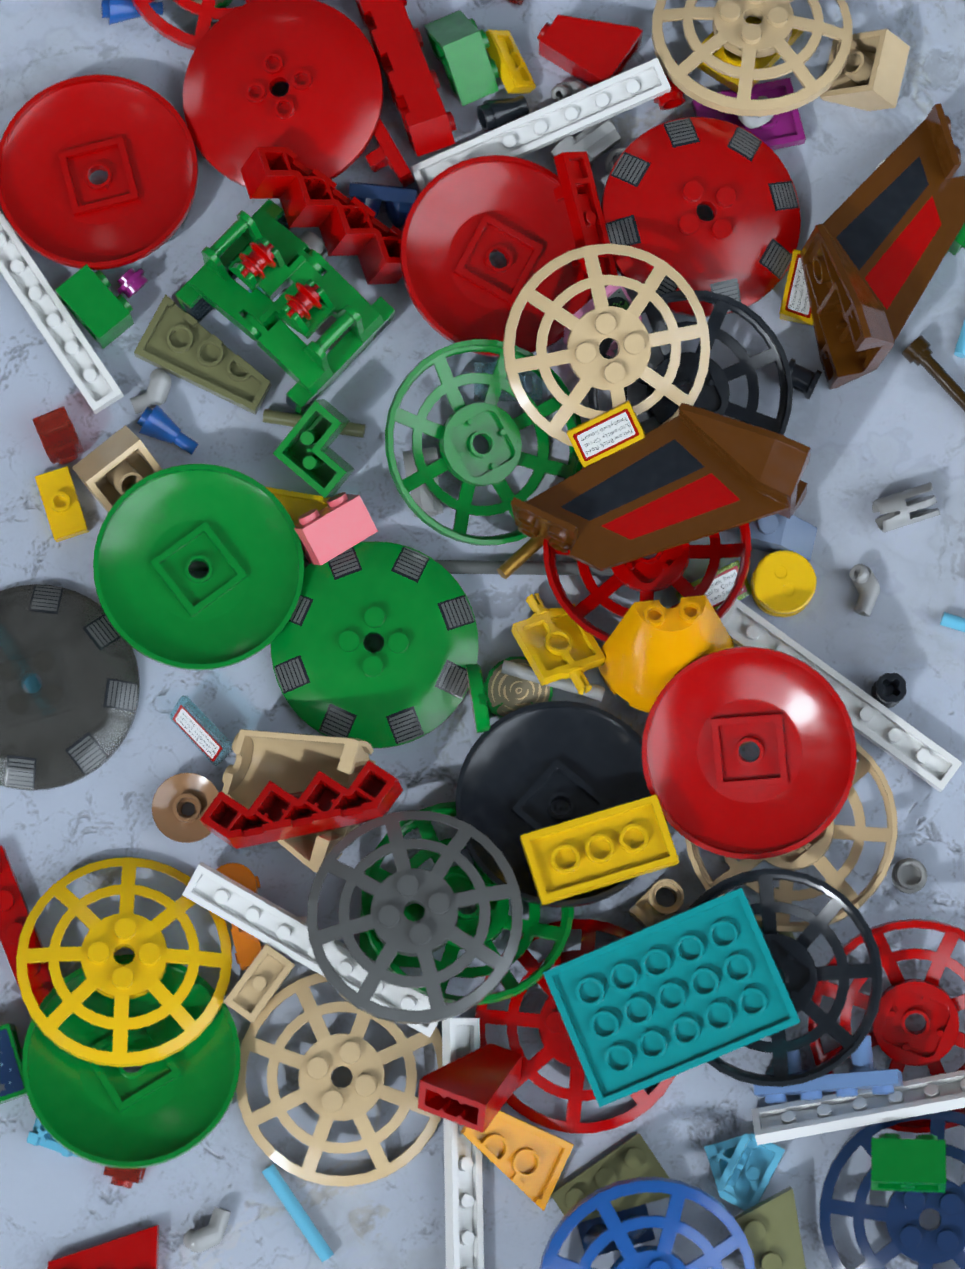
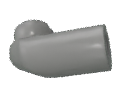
M158 368L151 372L146 393L130 398L136 414L144 412L147 407L152 409L156 405L160 406L165 403L172 383L170 375L164 369Z

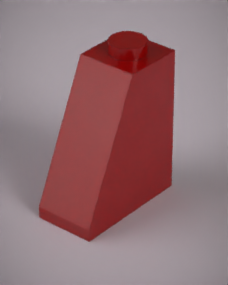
M557 15L552 24L547 22L538 34L539 55L592 87L619 75L641 45L643 30L633 26Z
M489 1043L423 1076L419 1083L418 1109L484 1133L519 1085L523 1055Z

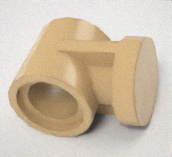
M659 880L653 884L628 912L646 929L671 918L680 909L684 901L683 889L674 880ZM660 889L670 890L675 898L674 904L671 907L659 905L656 901L657 891Z

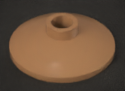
M176 774L165 780L153 797L152 816L158 829L173 841L180 843L200 841L209 836L211 832L207 830L199 819L219 792L211 781L199 774ZM187 803L195 806L194 813L189 816L182 813V808Z

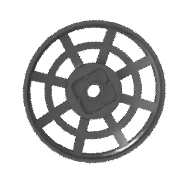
M410 810L389 813L369 820L352 830L333 847L323 860L313 880L308 898L307 928L309 942L315 960L326 980L342 998L357 1009L378 1019L395 1023L426 1024L439 1022L460 1015L479 1004L496 989L509 971L517 954L522 935L523 906L520 888L514 872L503 853L487 836L472 825L452 816L432 811ZM430 820L447 824L458 829L448 845L428 839H404L399 821ZM386 826L390 843L369 853L355 868L336 860L343 850L358 837L374 828ZM471 837L491 854L503 872L507 884L486 887L477 869L465 856L460 854ZM407 850H428L439 853L441 856L431 871L411 868ZM389 854H393L397 872L386 878L382 883L364 874L376 861ZM454 862L468 875L474 885V890L454 894L450 885L443 879ZM329 872L346 881L339 901V924L318 930V900L323 882ZM355 887L373 895L371 914L350 920V902ZM511 898V931L507 947L503 955L500 956L484 945L490 925V902ZM414 903L421 905L425 909L423 918L419 921L408 920L404 916V911L408 905ZM479 904V923L473 938L456 927L458 908ZM374 929L376 935L384 944L375 962L371 961L360 949L354 938L355 934ZM343 938L353 959L368 972L358 993L349 987L335 972L325 955L323 944ZM448 941L465 950L464 954L453 964L440 971L436 970L432 953L443 947ZM397 953L404 956L418 957L422 975H401L388 971V968ZM475 957L494 969L489 977L474 991L455 1002L445 1005L440 983L461 973L471 964ZM381 981L405 988L426 987L431 1009L419 1011L399 1010L371 1001V998Z

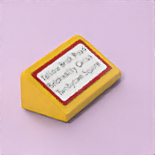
M794 249L779 317L781 320L813 326L800 256L801 250Z
M629 400L566 431L583 467L591 465L645 438L644 429Z

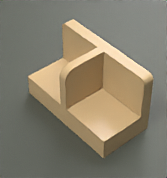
M265 944L226 997L224 1003L253 1023L295 967V964L268 944Z

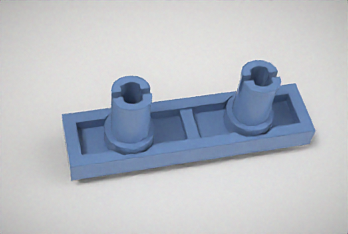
M867 1035L859 1048L851 1055L852 1070H849V1073L828 1074L803 1084L785 1087L754 1085V1095L765 1097V1103L787 1102L786 1095L800 1094L801 1100L822 1099V1093L836 1092L837 1098L858 1096V1090L872 1089L873 1095L893 1094L894 1087L903 1086L902 1071L898 1069L878 1070L874 1068L871 1036ZM800 1049L787 1052L789 1074L802 1072Z

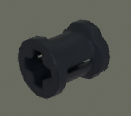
M791 358L789 366L793 389L804 393L805 398L810 399L822 371L817 370L813 372L796 364V359Z
M885 673L873 684L871 697L885 707L892 708L906 695V681L897 673ZM891 684L895 689L887 697L883 694L885 687Z

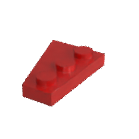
M159 1225L49 1261L48 1269H158Z

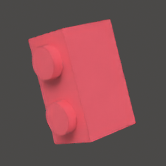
M341 492L327 500V507L320 511L312 509L298 518L300 522L295 525L294 529L300 537L302 550L309 564L323 565L378 532L360 495Z

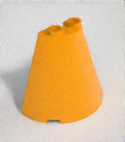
M706 595L682 597L679 605L675 608L664 607L660 600L634 602L601 647L606 658L604 664L599 666L598 669L605 684L614 695L618 694L629 702V706L649 713L657 696L679 671L700 657L722 649L733 648L734 645L733 640Z

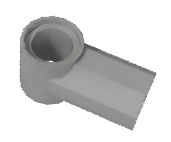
M608 119L586 128L575 137L570 135L564 138L552 149L550 155L554 159V156L562 152L587 151L590 166L592 167L597 158L620 142L621 137L616 127Z
M437 447L422 449L426 466L438 460ZM412 450L402 451L406 477L417 472ZM438 475V476H436L435 478H433L434 481L438 484V486H439V479H438V477H441V475ZM425 484L411 491L410 495L414 501L430 517L443 513L442 502L428 490Z

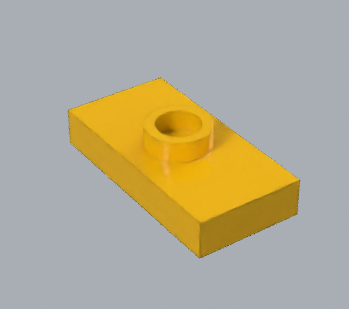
M487 30L485 33L490 44L487 51L497 66L499 76L507 93L529 94L536 86L510 31Z
M68 466L35 476L55 542L88 533L89 530Z

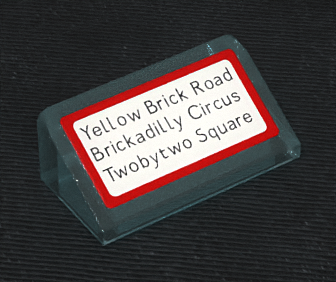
M183 695L171 712L170 719L213 765L217 766L233 752L232 743L187 695Z

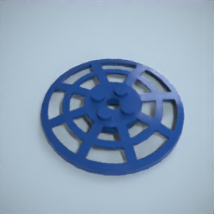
M636 1177L609 1184L579 1201L561 1219L552 1232L542 1254L539 1268L595 1269L591 1267L593 1261L600 1251L613 1240L621 1256L610 1269H709L710 1267L712 1269H723L721 1260L737 1248H739L743 1257L745 1269H755L753 1253L743 1230L733 1215L717 1199L700 1188L680 1180L663 1177ZM660 1192L671 1194L666 1216L642 1215L620 1221L610 1202L620 1197L637 1193ZM685 1198L698 1203L712 1212L727 1227L731 1235L713 1247L709 1240L697 1229L680 1221ZM598 1209L608 1229L590 1243L579 1263L558 1255L571 1231L588 1214ZM643 1228L662 1229L657 1246L647 1245L635 1248L627 1233ZM676 1234H682L693 1241L704 1254L685 1264L672 1251Z

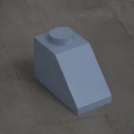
M774 514L749 522L752 549L770 553L780 550L793 551L802 555L810 562L817 527L795 515L788 519L780 514Z

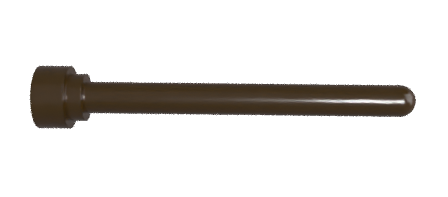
M922 335L919 336L901 354L910 364L913 362L917 366L921 364L965 412L964 390L931 356L933 352L929 349L930 343Z

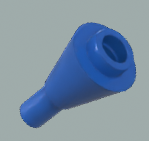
M101 0L102 18H108L109 25L142 17L131 0ZM153 1L149 4L158 15H163V1Z
M156 405L154 409L147 407L137 422L142 427L139 431L140 434L170 444L174 443L191 455L199 445V443L180 432L181 429L159 405Z

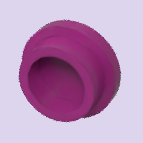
M130 268L118 279L117 282L121 286L117 292L119 294L124 293L128 299L131 298L148 282V279L143 275L145 271L141 268L136 272L133 268Z

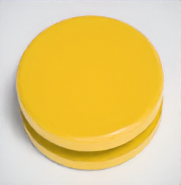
M788 550L775 551L763 557L753 571L750 580V592L755 604L766 614L779 618L791 617L800 613L809 604L816 590V575L812 565L802 555Z

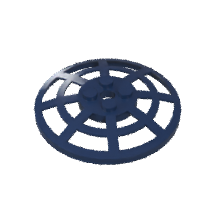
M948 1110L866 1125L859 1129L841 1147L828 1169L819 1201V1226L822 1242L833 1269L846 1268L842 1264L834 1244L831 1214L853 1217L855 1238L865 1258V1261L854 1269H887L885 1265L900 1253L918 1262V1269H933V1264L944 1263L951 1259L955 1261L960 1269H965V1181L958 1186L946 1178L945 1193L893 1191L885 1207L866 1204L871 1190L870 1168L860 1183L854 1202L832 1199L839 1175L851 1155L862 1146L871 1157V1138L876 1133L901 1122L930 1119V1134L937 1136L938 1140H944L945 1121L965 1127V1114ZM946 1144V1156H950L965 1164V1151ZM926 1209H934L940 1216L938 1225L932 1229L922 1227L919 1222L920 1214ZM864 1219L885 1222L888 1234L892 1240L875 1254L866 1236Z

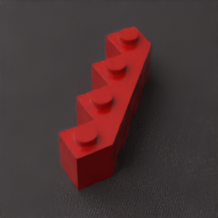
M355 0L361 21L369 32L378 63L385 73L393 103L401 114L409 144L416 156L419 157L455 144L452 134L453 131L457 130L455 120L451 111H445L437 90L440 88L437 74L434 69L429 70L421 50L424 44L420 31L417 27H412L405 9L407 0Z
M288 147L255 148L240 169L250 199L280 198L289 228L319 227L328 256H358L368 285L397 284L403 277L400 263L402 231L394 225L388 228L374 217L376 212L356 197L350 200L335 189L337 183L318 169L314 168L311 171L297 161L296 157L298 155Z
M368 760L348 789L323 772L318 771L299 799L269 781L252 806L247 809L220 791L199 820L208 831L235 849L361 824L382 817L388 813L402 793L403 788L396 777Z

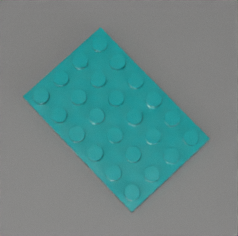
M742 887L543 972L599 1108L801 1022Z

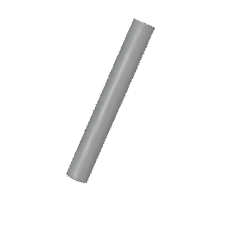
M504 660L501 673L541 684L530 666ZM561 679L546 684V686L578 694L571 679ZM591 684L592 689L582 695L602 701L605 687Z

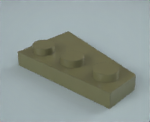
M638 1133L554 1191L551 1197L565 1216L579 1201L594 1191L614 1182L636 1177L669 1178V1176L640 1133ZM660 1192L637 1193L623 1196L610 1202L615 1212L670 1197L671 1194ZM598 1209L588 1214L581 1222L601 1217Z
M791 1186L734 1216L743 1230L753 1253L755 1269H806L794 1192Z

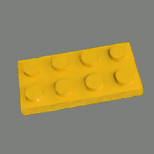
M657 794L520 835L541 905L679 863V858Z

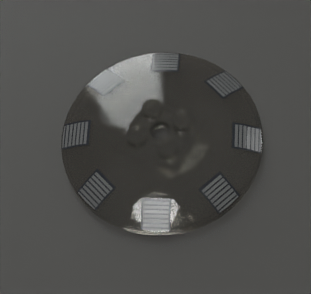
M42 584L22 585L0 591V786L17 790L40 791L72 784L90 775L108 761L118 750L133 724L140 693L139 669L133 648L115 631L102 607L87 596L64 587ZM31 675H37L42 680L40 690L32 694L25 692L23 688L25 679Z

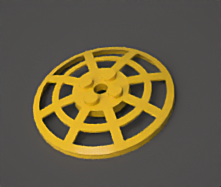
M133 857L109 858L89 863L68 873L54 883L37 901L26 919L19 938L16 956L17 979L23 1002L32 1020L42 1033L59 1048L79 1059L97 1065L113 1067L141 1066L163 1060L181 1051L196 1040L212 1023L224 1002L230 984L232 950L225 920L209 911L216 924L221 944V953L200 951L196 930L185 913L196 903L185 896L173 901L170 897L155 889L135 885L136 867L149 868L165 873L182 882L185 886L188 885L191 878L169 865L150 859ZM122 866L121 884L99 888L86 894L81 899L77 898L66 888L74 880L93 871ZM120 895L119 913L99 919L87 907L102 898ZM135 895L152 899L163 905L166 909L152 921L134 914ZM55 897L68 910L63 914L55 927L50 947L28 949L30 936L38 917L49 901ZM77 917L89 929L82 946L61 947L65 931L72 920ZM177 919L186 934L189 950L167 948L161 931ZM121 948H129L134 952L135 957L131 963L122 965L115 961V953ZM81 961L86 979L72 993L68 990L62 978L60 962ZM49 962L52 983L63 1002L48 1017L42 1012L32 993L27 964ZM167 963L187 964L188 969L184 980L177 992L172 995L160 982L166 971ZM199 966L220 968L219 980L214 994L204 1012L195 1021L181 1004L194 986ZM96 990L106 997L115 999L114 1017L95 1013L83 1006L82 1003ZM150 992L162 1005L145 1015L129 1018L130 999L141 997ZM74 1013L92 1025L113 1030L112 1052L100 1051L82 1045L64 1035L57 1028ZM168 1015H171L184 1030L174 1039L157 1047L137 1052H127L128 1030L150 1026L163 1020Z

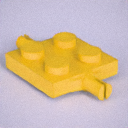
M534 593V596L533 594L529 595L526 598V603L531 608L533 615L528 619L513 623L511 632L539 682L543 686L561 679H571L578 694H586L592 689V686L584 672L604 664L606 657L594 636L585 632L577 625L563 608L548 609L538 593Z

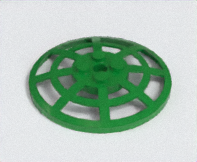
M473 339L456 342L435 351L420 361L406 375L395 392L388 411L385 427V452L389 471L397 491L407 506L423 523L439 534L457 542L476 546H497L516 542L528 536L521 533L518 529L495 536L466 534L469 515L491 516L508 511L514 519L511 507L513 498L515 497L523 502L527 500L536 490L544 473L562 477L565 480L582 469V464L572 446H569L568 464L549 460L548 434L533 423L525 412L512 419L506 411L497 406L502 390L515 398L509 381L506 379L503 342L498 340ZM515 345V359L535 356L533 353ZM467 352L499 354L493 374L468 373L453 377L446 358ZM434 365L441 385L436 387L426 397L417 415L401 409V402L412 383L425 370ZM550 368L557 384L569 396L570 392L561 378ZM539 369L531 370L542 379ZM468 384L489 385L483 403H473L467 406L458 387ZM446 394L454 413L446 420L444 425L427 420L428 413L434 404ZM527 394L529 400L543 417L556 412L562 405L554 397L536 405ZM575 413L572 414L566 423L568 430L581 424L580 416ZM395 422L413 429L412 453L417 472L403 480L398 471L394 453ZM531 424L534 425L537 436V456L521 452L522 441L519 431ZM422 433L440 439L439 448L442 458L428 466L425 464L422 452ZM476 435L483 436L488 442V449L485 454L478 453L474 449L473 440ZM517 465L532 469V475L527 483L514 495L505 478L511 474ZM449 470L454 477L462 481L458 500L444 492L433 478ZM425 484L439 501L449 508L456 510L453 529L442 525L430 517L414 501L409 492ZM492 484L502 501L499 504L489 506L471 505L475 486Z
M456 801L438 803L419 811H432L455 817ZM404 820L399 822L403 837L418 828L422 839L440 842L448 845L452 838L439 841L430 820ZM388 834L384 836L375 850L390 843ZM420 850L409 860L411 868H418L430 858L435 865L441 854ZM383 857L369 867L365 875L382 883L392 873L379 868L385 858ZM475 863L473 864L486 887L497 886L482 873ZM459 865L450 867L443 878L450 885L454 894L475 889L468 875ZM364 890L361 892L362 917L371 914L372 895ZM509 899L490 902V925L484 945L497 954L499 952L492 941L499 936L503 929L511 931L512 916L508 915ZM529 903V919H523L522 934L524 935L520 940L518 951L512 964L525 953L534 937L555 941L551 952L541 966L520 983L517 982L509 970L500 982L505 990L489 994L477 1005L495 1003L516 996L535 985L544 976L543 972L553 967L570 935L574 907L562 908L560 927L539 923L540 905ZM475 904L476 911L472 914H463L458 910L456 927L473 938L479 923V904ZM374 929L368 930L366 933L371 946L376 954L379 955L384 944L380 941ZM448 941L441 961L434 958L436 970L440 971L453 964L457 959L459 950L462 948ZM392 961L388 968L391 972L407 975ZM488 965L472 968L466 967L454 977H483L490 975L494 969ZM449 980L440 983L444 1002L452 1003L464 997L445 993ZM426 987L412 988L416 992L427 996Z

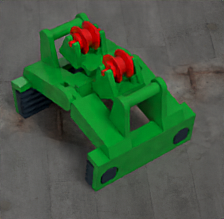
M268 199L251 217L241 210L237 214V220L210 248L205 247L201 251L204 265L175 295L183 311L189 313L198 323L215 308L247 336L256 341L257 345L297 382L286 393V403L297 414H303L392 322L395 310L381 296L372 305L368 303L319 253L309 249L305 242L289 231L290 228L284 210ZM238 277L252 292L247 291L235 279ZM289 284L290 287L273 302L272 300ZM259 286L265 292V294L258 290L257 287ZM331 315L337 319L316 342L311 341L308 345L288 327L290 326L309 339ZM348 330L349 332L326 354L325 352Z

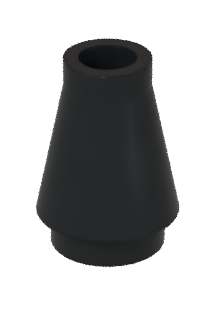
M523 95L512 98L484 100L482 105L477 106L478 120L485 132L492 131L529 114V107Z

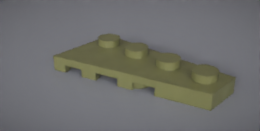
M166 294L134 351L135 357L160 369H164L166 372L255 415L271 387V382L238 354L236 355L219 338L208 332L189 313L184 312Z

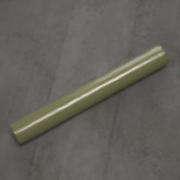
M264 409L262 421L294 427L303 415ZM349 422L340 434L364 438L366 424Z

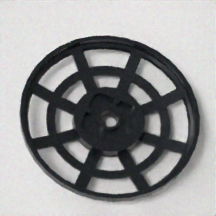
M694 290L699 301L715 304L707 322L710 351L715 339H717L736 355L739 362L722 369L714 360L709 358V367L703 388L693 406L720 415H727L742 422L784 435L792 410L793 385L791 369L785 351L777 336L767 323L746 305L722 294ZM682 291L667 292L659 295L665 303L687 300ZM649 301L641 314L646 313L652 328L651 333L668 330L661 313ZM730 310L738 314L751 324L764 339L769 349L749 357L747 351L735 338L720 329L727 311ZM691 321L677 322L678 328L697 324V322ZM611 338L604 339L599 346L600 354L607 359L613 358L606 355L614 341ZM700 341L695 353H681L677 374L672 382L679 389L686 383L694 384L699 369ZM670 344L659 346L664 360L656 366L654 371L664 377L670 361ZM772 362L776 364L780 385L779 409L776 419L756 412L759 402V384L756 369ZM743 375L746 376L748 386L746 408L729 402L730 390L728 382ZM640 378L636 380V382L647 385V397L654 392L655 389ZM627 386V387H624V392H625L626 401H628V400H627V388H628V386ZM591 387L587 396L588 406L591 409L599 410L597 400L598 389ZM663 396L649 410L637 415V418L641 423L654 417L662 425L674 415L679 406L666 396Z
M759 869L743 872L724 879L705 891L688 910L711 901L732 888L758 881L760 903L751 904L750 907L754 915L761 914L764 939L776 966L784 973L783 982L797 1014L803 1011L818 1025L810 1032L793 1040L786 1041L784 1029L771 1035L772 1042L758 1040L744 1046L752 1050L772 1053L774 1075H764L742 1070L725 1062L720 1057L707 1063L729 1077L758 1086L785 1087L803 1084L822 1077L843 1064L859 1048L868 1035L878 1013L882 995V965L879 949L871 928L860 911L841 892L828 883L808 874L787 869ZM773 880H786L806 885L823 893L830 900L818 915L798 905L775 902ZM841 909L848 914L861 933L868 951L870 963L848 965L841 942L834 931L828 926ZM776 912L794 915L807 921L809 925L796 940L786 935L777 934ZM820 933L832 948L837 962L835 966L816 967L812 956L807 950ZM871 978V992L867 1010L860 1026L852 1036L836 1022L847 1000L849 979ZM838 980L836 998L831 1010L827 1014L811 999L814 995L817 981ZM826 1032L843 1046L834 1056L818 1066L798 1073L789 1074L787 1052L810 1045L821 1038Z

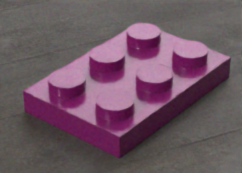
M790 77L755 84L752 87L751 99H758L759 96H766L769 99L794 93ZM732 90L717 92L737 98V93ZM692 99L695 117L715 118L738 125L760 138L772 150L805 143L806 137L798 109L776 114L770 121L760 127L748 128L739 120L738 115L720 112Z

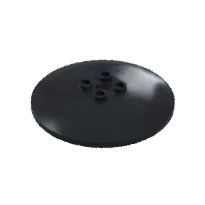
M548 701L517 709L492 724L489 731L484 732L478 738L466 756L457 782L456 817L472 825L487 836L503 853L514 872L520 888L521 899L529 903L541 905L520 835L651 796L643 772L642 738L618 717L595 706L579 702ZM558 799L565 800L570 805V812L564 816H558L552 812L551 803ZM471 837L465 847L474 863L494 884H507L503 872L491 854ZM637 877L541 906L571 908L593 904L620 892Z

